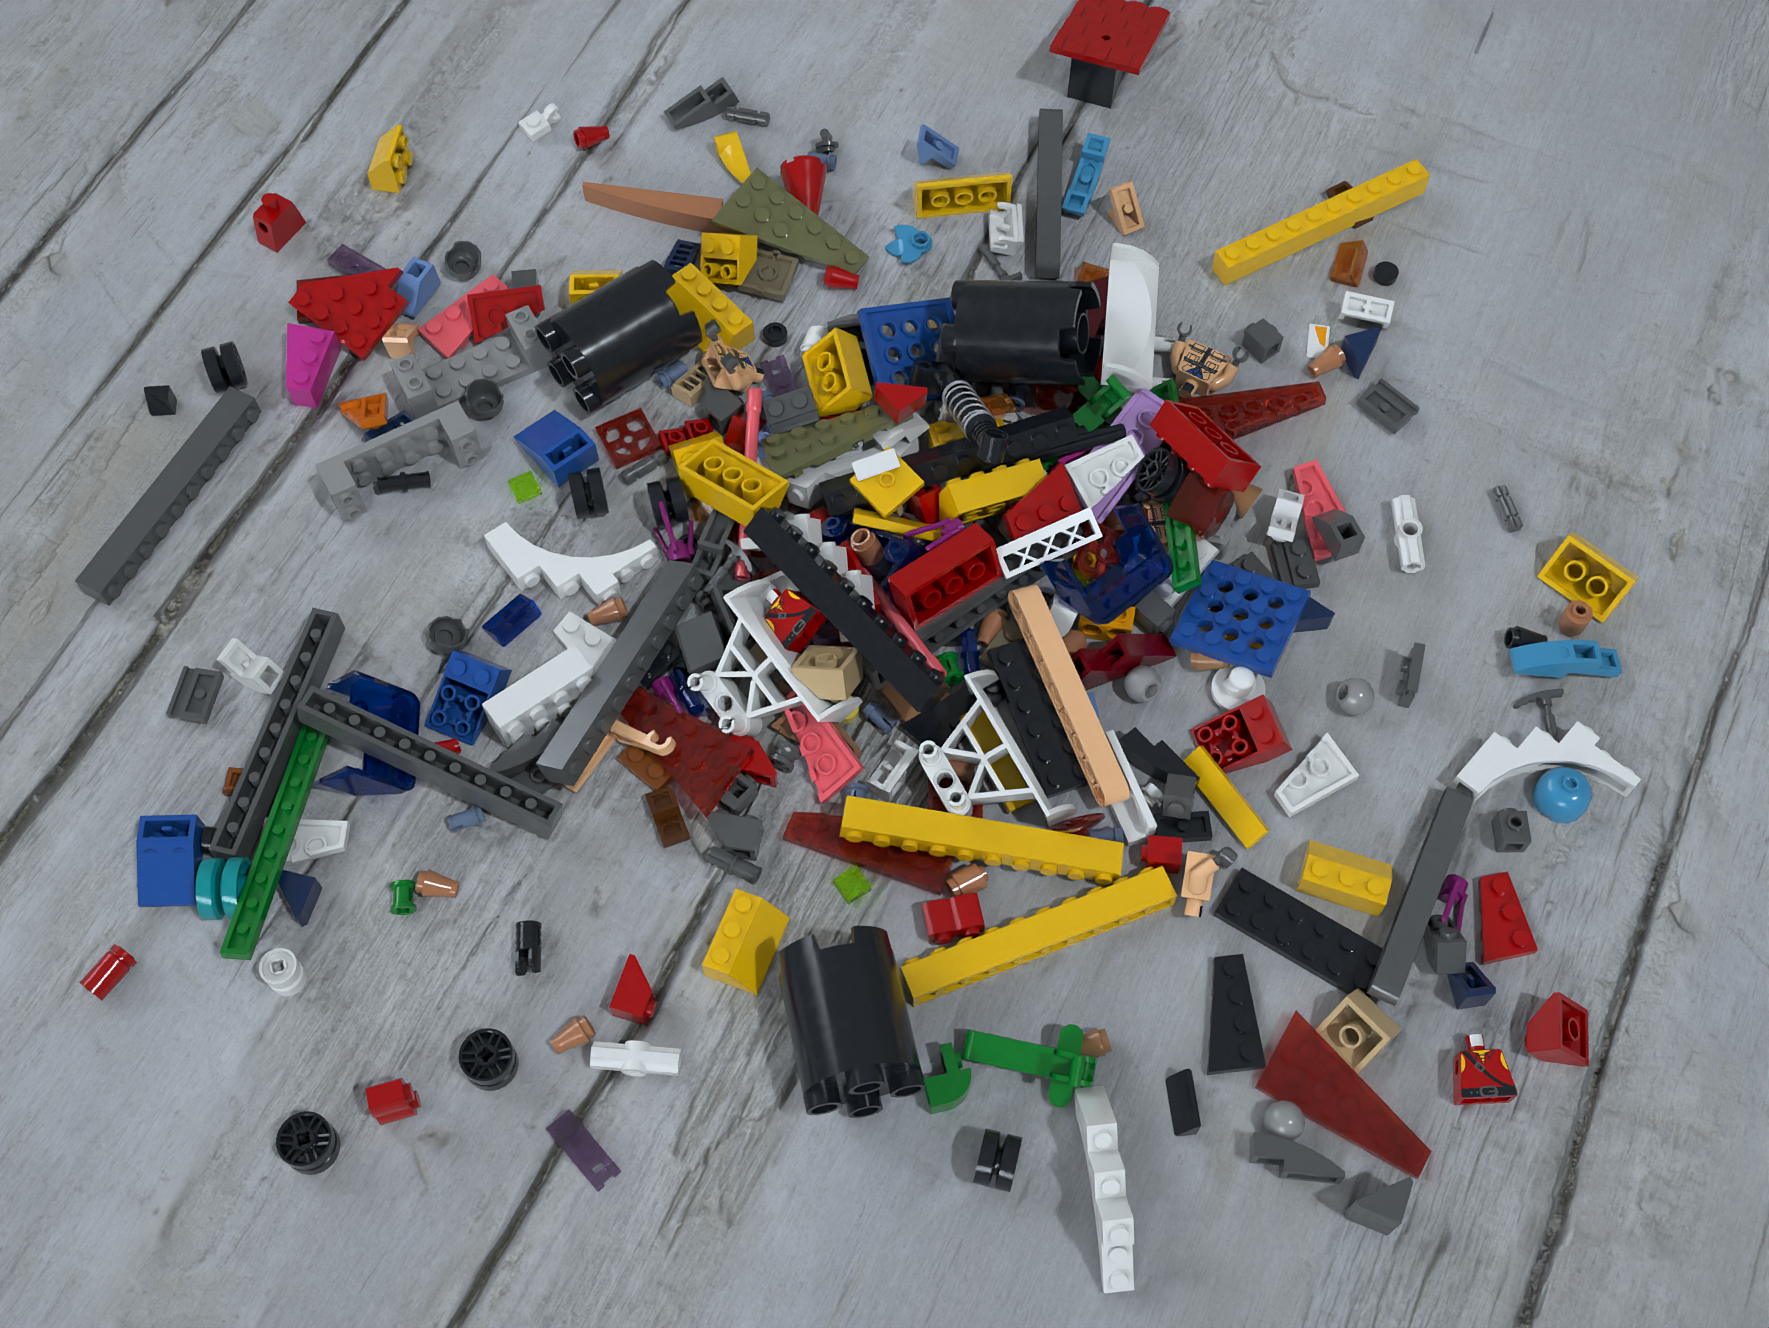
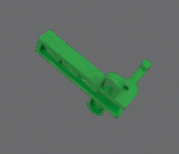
M1114 374L1106 380L1108 385L1105 386L1100 385L1094 377L1083 376L1082 379L1085 380V385H1078L1077 388L1087 403L1073 414L1075 423L1079 426L1084 425L1089 432L1096 430L1104 422L1110 426L1123 410L1121 407L1133 397V394L1122 385ZM1056 456L1041 460L1043 469L1046 472L1049 471L1061 458Z
M1075 1024L1066 1025L1061 1029L1057 1048L967 1029L962 1059L1051 1078L1048 1098L1057 1107L1067 1106L1071 1102L1074 1087L1093 1086L1098 1061L1096 1056L1081 1053L1084 1034L1082 1029Z

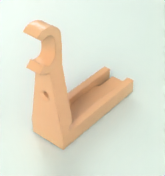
M616 720L574 787L565 786H567L566 788L569 791L577 793L616 739L618 742L642 748L661 756L671 753L676 746V742L671 736L666 739L664 744L658 745L656 742L659 740V736L655 730H652L647 735Z

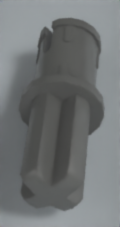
M713 846L708 852L707 861L727 870L729 875L736 874L755 884L762 873V867L741 859L740 854L735 856L716 846Z

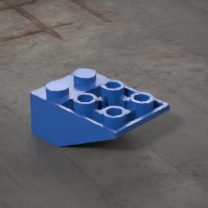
M553 410L513 436L558 488L569 481L568 473L583 472L599 461L596 444L581 427L556 410Z
M452 650L425 726L473 746L488 722L482 704L506 688L512 670L466 651Z
M197 814L140 816L136 840L139 907L196 906V878L203 859L201 836L205 824Z

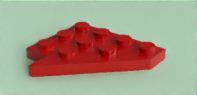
M396 267L303 283L288 303L322 329L335 331L338 341L365 361L410 302L391 289L404 273Z

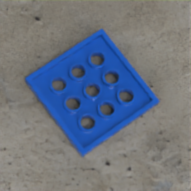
M950 297L861 308L857 311L875 388L876 382L897 384L894 380V374H900L904 378V385H908L912 365L915 360H936L937 353L933 349V344L939 343L942 324L945 322L954 324L955 321ZM928 320L936 323L937 331H933L928 327ZM905 323H910L914 326V334L906 331ZM883 326L891 328L892 337H888L883 333ZM911 347H917L920 350V358L912 355ZM888 350H894L898 354V361L890 359ZM927 394L926 401L941 398V395Z
M1212 560L1201 577L1202 584L1196 587L1170 637V644L1237 667H1245L1252 672L1272 678L1310 599L1311 591ZM1227 586L1230 587L1232 591H1229L1228 593H1223L1219 590V588ZM1251 594L1255 595L1257 599L1248 601L1244 599V596ZM1280 603L1282 607L1273 609L1269 607V604ZM1219 606L1223 610L1215 613L1211 612L1209 608ZM1243 614L1247 616V619L1238 621L1234 616ZM1267 622L1272 624L1273 627L1263 629L1259 625ZM1202 626H1209L1212 628V630L1207 633L1201 632L1199 628ZM1228 634H1233L1237 636V639L1233 641H1228L1223 637ZM1256 642L1260 643L1263 647L1252 649L1249 645Z

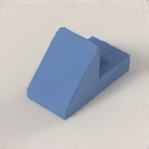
M922 124L917 140L920 165L922 166L933 158L951 170L956 166L959 147L925 124Z

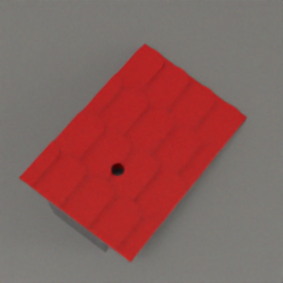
M1079 0L1076 2L1069 17L1066 18L1063 26L1056 34L1049 50L1051 53L1072 58L1067 97L1111 109L1124 73L1140 74L1164 30L1171 12L1157 6L1148 7L1138 1Z

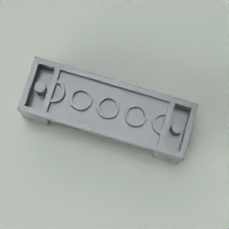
M527 305L505 314L510 330L509 333L421 369L413 353L389 362L397 384L414 418L418 419L456 401H459V403L465 402L467 386L476 379L485 378L492 380L498 384V387H501L548 367L547 362L552 359V355L544 348L536 335L534 326L538 322L529 306Z
M456 401L316 464V468L343 522L356 519L367 512L357 488L369 485L372 481L377 480V477L391 475L396 470L415 464L420 459L439 453L447 447L450 448L461 469L476 464L479 460L484 459L475 429L459 401Z

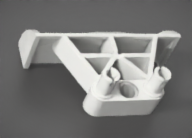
M1120 243L1112 244L1109 262L1100 385H1108L1106 380L1114 374L1128 391L1135 394L1139 388L1150 391L1153 387L1172 379L1153 377L1154 351L1171 353L1175 338L1155 336L1159 263L1144 250Z
M759 579L746 583L723 597L738 617L737 623L717 670L704 671L701 674H691L687 680L688 687L693 686L690 688L691 690L701 691L721 718L719 720V728H726L722 732L732 733L737 736H756L762 730L761 718L805 704L818 722H842L863 701L860 697L850 698L841 702L820 699L791 673L792 665L802 654L786 650L765 620L768 610L758 597L771 585L768 579ZM750 634L768 656L761 665L745 646ZM738 661H740L746 671L734 672ZM778 669L798 697L786 700L769 675ZM752 677L748 700L732 678ZM767 697L772 705L764 707ZM731 698L732 707L729 709L728 701Z
M987 669L965 675L964 678L968 691L971 695L974 694L977 701L941 748L932 741H924L919 747V760L922 768L948 813L971 816L973 813L972 805L1036 799L1045 814L1046 823L1049 828L1077 813L1078 810L1073 804H1064L1052 808L1016 742L983 691V688L999 679L997 674L993 670ZM983 710L1003 742L1002 745L987 752L985 755L970 731V727ZM965 735L975 752L958 750L955 747ZM1010 754L1029 788L1005 790L990 764ZM948 759L979 765L968 794ZM987 772L997 791L979 793ZM945 777L953 779L950 787H939L941 779Z

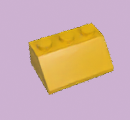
M835 327L802 355L809 385L812 388L820 417L855 411L873 397L857 336Z
M1576 532L1566 537L1537 576L1572 602L1582 601L1587 603L1593 611V617L1602 623L1617 608L1640 579L1639 576Z
M1309 840L1296 891L1379 917L1386 906L1392 882V865Z
M736 888L702 963L704 976L758 995L790 921V917L763 898Z

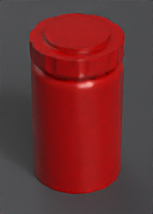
M115 944L111 947L112 951H108L79 982L101 1001L130 971V967H134L137 963L132 955Z

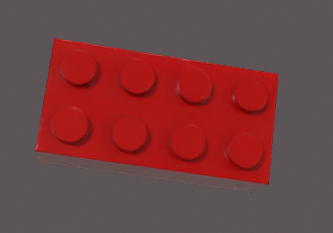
M1165 400L1150 423V426L1157 432L1156 437L1168 443L1172 447L1171 451L1176 456L1183 458L1187 462V467L1193 472L1200 474L1203 477V483L1212 489L1218 487L1228 492L1233 490L1245 492L1261 468L1250 455L1197 406Z
M974 523L889 576L888 582L896 608L908 624L917 631L1001 578L1003 574L994 539L977 523Z

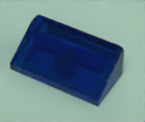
M520 593L483 624L482 629L499 645L505 647L537 620L542 613L534 600Z

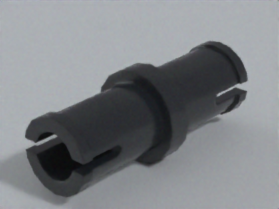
M429 471L410 474L400 472V475L377 477L379 494L399 490L408 492V489L431 487Z

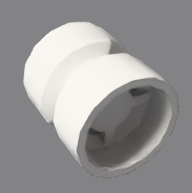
M285 948L270 950L262 957L259 963L261 978L276 994L284 997L292 996L305 986L307 981L305 967L290 950Z

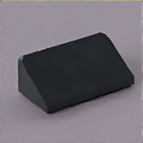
M1189 1068L1169 1076L1165 1081L1175 1136L1196 1135L1201 1127L1192 1070Z

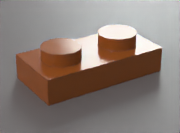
M629 745L617 757L624 767L653 791L666 787L677 776L676 771L655 753Z

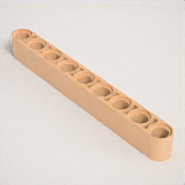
M1036 584L1009 591L1008 601L1096 802L1103 808L1128 800L1130 791L1126 779L1040 588Z

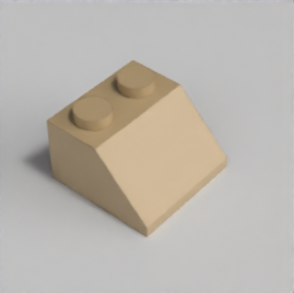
M809 645L791 667V673L818 698L828 699L832 702L846 701L864 677L862 656L855 647Z
M1357 988L1343 999L1311 1036L1355 1077L1402 1029L1365 993Z

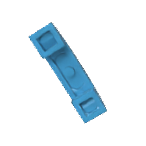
M1091 133L1087 134L1078 167L1070 189L1067 191L1061 211L1085 216L1095 192L1111 138Z

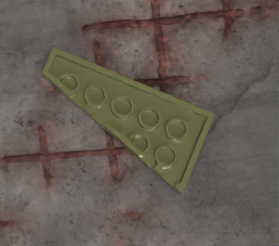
M757 167L711 220V224L731 229L734 233L758 235V242L790 254L792 252L809 261L813 260L833 267V265L838 266L853 274H857L869 260L867 254Z
M871 405L863 410L847 412L841 416L828 420L823 419L808 426L795 427L790 431L780 434H771L761 439L769 470L783 478L791 475L796 478L804 474L803 469L811 465L820 466L852 450V444L860 440L867 442L873 439L872 435L880 430L889 431L898 425L880 405ZM912 414L911 416H909L908 418H906L905 420H903V421H902L901 423H899L898 425L903 424V423H905V422H907V421L913 419V418H914L913 414Z

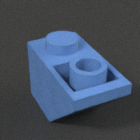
M413 257L399 278L397 293L410 302L402 313L415 318L440 286L441 281L433 264Z

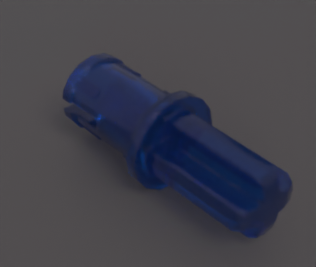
M968 628L961 633L962 652L960 653V658L963 659L965 675L980 671L979 657L981 656V652L977 648L976 631Z
M676 669L669 675V679L677 691L676 696L678 700L684 703L690 716H698L704 711L703 708L705 706L698 697L697 691L690 689L693 686L688 687V679L680 669Z

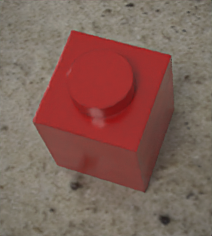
M1148 835L1146 845L1141 844L1140 861L1145 862V868L1153 867L1155 869L1163 866L1166 873L1178 874L1182 865V838Z

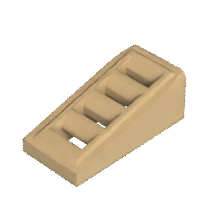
M701 361L677 379L671 386L672 396L690 407H693L705 394V379L708 374L702 371L705 368ZM697 375H700L701 377H703V378H705V379H704V380H701L700 378L697 377Z

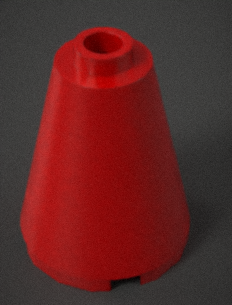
M809 155L793 157L794 161L787 163V160L783 161L780 165V175L785 190L819 216L827 174L826 163L822 164L820 158Z

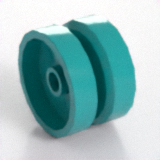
M248 857L229 858L227 862L223 858H204L202 860L196 878V903L199 915L203 920H220L224 915L229 920L232 919L252 864Z

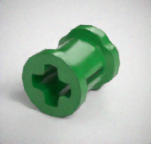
M948 651L936 657L947 671L944 681L950 687L960 684L965 679V674L960 670L957 663L958 655L956 652Z
M396 880L390 883V889L393 891V905L390 907V912L394 915H409L416 912L417 906L413 903L415 882L412 880Z

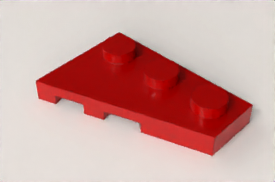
M1063 462L1058 463L1052 468V471L1036 483V486L1031 491L1021 497L1002 515L1011 541L1081 511Z

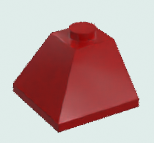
M1560 992L1553 993L1527 1023V1035L1524 1039L1527 1053L1545 1062L1581 1067L1589 1066L1588 1010Z

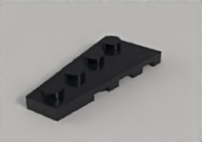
M998 680L983 688L994 708L1005 698ZM967 686L941 700L931 712H921L901 724L900 730L919 746L924 741H932L941 748L961 722L960 716L968 713L977 701V698L974 694L971 695ZM964 735V737L961 739V741L958 743V745L966 738L965 735Z
M1243 954L1215 957L1212 973L1207 1075L1264 1069L1266 1062Z

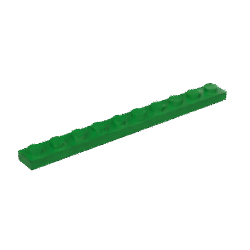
M1172 379L1150 389V392L1164 401L1179 402L1177 384ZM1163 442L1160 447L1172 452V447L1168 443ZM1190 487L1176 502L1170 504L1163 502L1173 589L1178 594L1202 584Z
M302 724L219 952L223 958L251 960L330 738L329 735L308 725Z

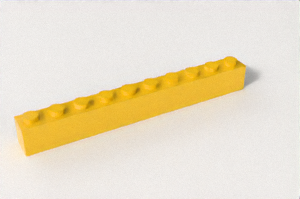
M1414 159L1216 250L1212 270L1225 286L1354 226L1355 222L1374 217L1423 194L1430 174L1418 159Z
M849 795L846 796L840 837H845L850 842H861L863 840L873 842L874 845L879 847L898 846L908 852H916L917 850L927 851L929 854L937 857L950 855L956 856L961 861H984L985 864L990 866H1000L1003 864L1012 866L1013 869L1018 871L1032 869L1048 876L1056 874L1067 875L1072 880L1090 879L1095 880L1100 885H1111L1119 879L1122 870L1124 843Z
M1163 866L1155 869L1148 867L1141 870L1137 876L1130 879L1127 876L1119 878L1113 882V885L1104 889L1101 886L1093 888L1087 892L1086 896L1078 899L1076 896L1067 898L1060 906L1052 909L1050 906L1041 908L1034 916L1025 919L1024 916L1018 917L1003 928L992 927L977 938L966 937L958 941L957 945L951 948L940 947L935 949L928 957L909 959L903 964L904 966L900 967V977L914 1007L1171 907L1175 903L1177 894Z

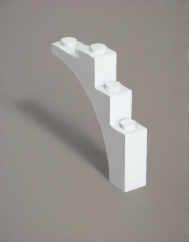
M904 437L891 448H894L895 453L899 457L919 452L918 438L910 443ZM876 445L853 456L828 461L820 466L811 465L803 469L804 474L796 478L793 475L785 478L789 481V487L785 493L787 494L788 502L810 509L822 498L819 482L854 472L852 462L880 453L883 449ZM757 457V463L769 469L767 460Z
M810 514L794 515L793 520H788L790 524L802 530L803 537L808 542L815 544L821 552L819 554L824 559L833 562L837 566V572L842 577L854 583V589L859 595L867 597L873 603L872 608L875 610L872 576L863 575L861 570L848 571L846 547L836 546L835 542H822L821 520L810 518ZM750 538L740 539L742 550L762 551ZM839 631L841 642H849Z
M507 522L484 535L488 549L521 592L535 586L544 578L560 600L566 596L573 595L583 586L598 606L613 596L617 598L621 595L619 584L630 581L635 574L643 569L652 567L659 560L657 548L651 539L632 549L613 555L571 557L552 553L533 545L518 535Z
M1577 721L1560 743L1555 741L1548 732L1542 731L1538 727L1533 729L1518 748L1513 746L1509 739L1494 732L1460 771L1450 787L1474 797V803L1487 790L1504 780L1522 774L1547 772L1556 767H1569L1579 771L1586 778L1604 784L1627 797L1641 779L1630 768L1614 760L1608 752L1596 747L1595 745L1600 737L1591 728Z
M1104 1086L1074 1089L1075 1112L1083 1141L1092 1190L1102 1289L1104 1293L1134 1290L1132 1246L1134 1245V1220L1126 1197L1125 1168L1118 1151L1117 1122Z

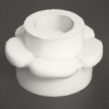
M1149 782L1145 787H1141L1143 796L1150 807H1153L1155 804L1157 806L1162 805L1161 802L1163 801L1164 794L1154 784Z

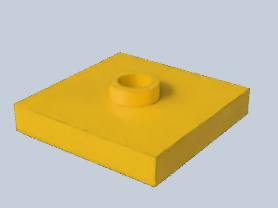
M888 446L883 451L889 450L891 448ZM898 455L897 458L900 463L898 468L882 472L861 481L857 480L856 474L849 479L852 486L885 519L924 486V481Z

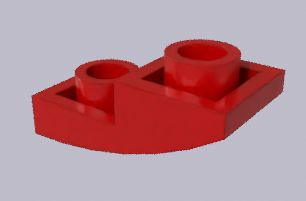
M708 418L684 421L682 428L659 431L658 439L665 454L671 456L669 445L711 433L713 429Z

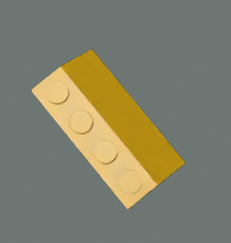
M994 172L913 181V200L916 217L919 219L988 212L991 209L1005 210L998 208L997 203H1010L1012 174L1008 172Z
M692 263L672 275L676 283L666 293L673 300L680 315L689 311L695 312L702 332V342L697 347L704 354L710 344V338L707 337L704 326L712 319H715L721 327L722 331L717 335L721 336L726 346L741 350L755 340L753 321Z
M715 439L710 440L677 466L683 491L747 527L761 507H776L779 509L789 487V481Z
M1029 458L1016 462L1015 466L1007 468L1006 465H1001L992 469V472L987 474L979 471L970 475L969 479L961 481V478L958 477L946 482V487L939 493V521L947 517L950 520L958 517L963 524L1007 512L1021 497L1031 491L1036 486V483L1046 476L1040 459L1030 461Z

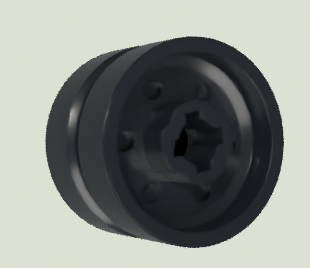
M233 341L220 344L221 355H219L214 346L201 349L203 363L215 393L224 392L230 387L228 379H230L234 388L248 385L240 355Z
M1156 447L1150 450L1141 460L1137 468L1135 480L1138 489L1164 503L1170 504L1176 502L1185 494L1190 486L1193 471L1187 467V462L1183 458L1176 456L1163 447Z
M600 467L587 469L586 483L581 471L568 473L577 519L590 517V506H593L596 515L609 513Z
M679 476L665 479L666 490L663 489L659 480L646 483L658 529L665 528L659 507L660 501L664 503L670 524L671 514L676 524L690 521Z
M492 1028L477 1030L463 1041L459 1050L458 1058L462 1071L469 1081L481 1090H499L508 1085L517 1073L519 1066L517 1052L508 1037L499 1030Z
M304 1111L290 1116L284 1121L277 1133L276 1148L278 1154L295 1171L301 1174L314 1175L327 1170L335 1162L340 1152L341 1144L337 1131L323 1116L315 1112Z
M986 1128L973 1183L988 1187L992 1176L996 1175L995 1189L1010 1192L1023 1137L1007 1134L1003 1145H1000L1001 1132Z

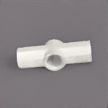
M1400 495L1391 501L1395 526L1394 543L1398 547L1401 570H1404L1406 573H1416L1425 568L1421 541L1423 526L1418 520L1415 498L1410 497V495Z
M634 1040L626 1041L625 1044L594 1041L591 1047L590 1067L591 1069L621 1071L625 1075L635 1077L647 1076V1073L679 1076L682 1050L678 1048L654 1047L647 1042Z

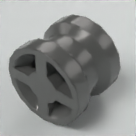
M779 740L775 745L776 751L769 756V760L775 769L788 774L793 771V763L800 758L801 751L792 743Z

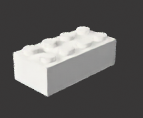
M575 645L571 646L482 704L491 728L505 747L509 749L525 732L532 736L540 732L552 719L557 720L560 717H566L588 683L592 680L594 676L593 668Z

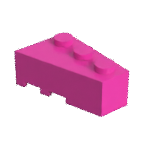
M287 323L286 388L293 404L318 409L341 351L335 331Z

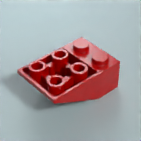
M1263 694L1190 730L1197 748L1203 746L1225 774L1268 762L1293 750L1272 702Z

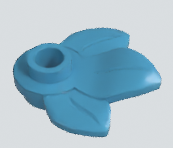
M896 225L894 226V231L898 239L885 246V250L892 256H901L902 263H913L922 254L931 250L932 238L927 232L918 231L914 226Z

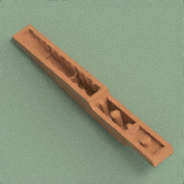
M583 182L582 184L585 201L608 209L704 233L737 234L732 232L731 229L711 224V220L723 207V199L590 182Z

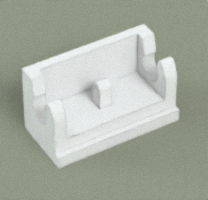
M998 202L997 207L1005 210L991 209L988 213L990 251L1015 256L1024 243L1022 206L1018 203L1015 205Z
M1346 291L1338 319L1343 320L1345 316L1381 323L1382 328L1387 329L1390 324L1395 301Z
M895 740L883 761L866 781L865 784L869 786V792L885 802H891L919 762V750L910 747L900 740Z

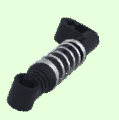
M915 360L912 365L908 386L928 388L927 394L941 395L945 407L958 423L966 438L979 448L977 457L987 463H1002L1009 435L997 429L994 416L986 408L980 397L973 390V387L967 381L962 380L950 363Z

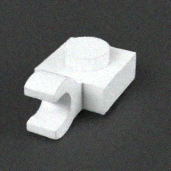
M551 103L544 109L542 114L535 111L518 122L520 129L532 142L551 131V124L561 119V116L557 113L559 111L558 107Z

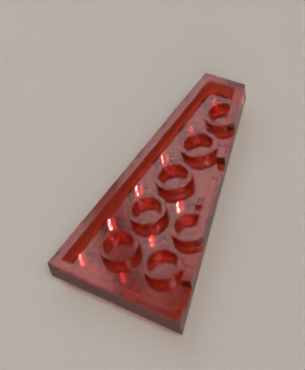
M1317 381L1178 400L1179 403L1199 407L1234 440L1323 406L1326 403V395L1320 382Z
M637 687L620 713L629 726L648 735L652 730H655L659 736V740L656 742L658 745L664 744L666 739L672 736L676 746L671 753L665 756L653 754L699 808L706 819L754 754L752 747L685 711L678 713L672 704L640 687Z
M793 812L784 832L783 840L941 895L956 856L945 855L937 857L929 854L927 851L917 850L916 852H908L898 846L879 847L874 845L873 842L863 840L861 842H850L845 837H840L843 816L828 815L827 813Z
M1296 1010L1255 1088L1277 1101L1293 1102L1301 1109L1305 1117L1409 1176L1418 1179L1432 1151Z

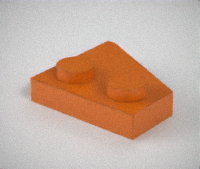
M386 393L338 403L341 413L361 429H377L387 424L389 401Z

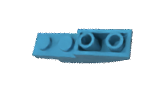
M1549 641L1523 645L1509 650L1514 674L1564 678L1568 673L1618 677L1622 673L1617 650L1599 648L1598 641Z

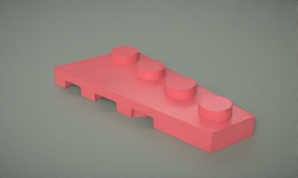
M494 274L418 328L419 335L445 359L454 356L460 348L463 349L468 344V338L473 334L467 294L509 288Z
M1316 459L1295 466L1292 470L1296 492L1305 495L1301 513L1315 562L1332 555L1313 523L1312 517L1333 509L1346 513Z
M793 690L785 698L789 700L798 697V695ZM805 704L784 710L793 733H796L800 743L799 749L801 754L805 757L810 770L808 772L818 789L819 793L817 795L821 803H826L859 775L865 767L832 722H818Z

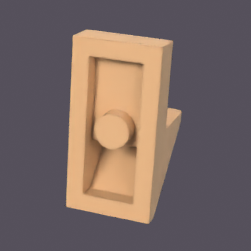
M1127 181L1109 188L1108 192L1113 209L1108 210L1107 213L1121 234L1127 235L1144 228L1145 225L1133 181Z
M394 323L382 337L387 352L392 359H399L411 353L415 356L414 339L419 334V323Z

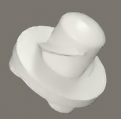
M1231 665L1230 668L1218 670L1210 687L1214 701L1227 712L1262 694L1265 696L1266 691L1264 680L1260 674L1252 672L1245 667Z

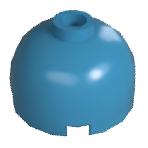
M1556 767L1548 770L1537 780L1532 791L1533 802L1537 810L1542 815L1545 813L1548 817H1551V821L1556 823L1568 824L1577 821L1588 810L1592 799V789L1587 778L1579 771L1569 767Z

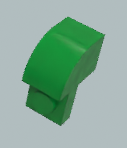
M952 1042L940 1045L939 1054L945 1074L924 1078L925 1093L931 1115L956 1108L965 1100L970 1089L971 1068L959 1070V1068H963L959 1050H953Z

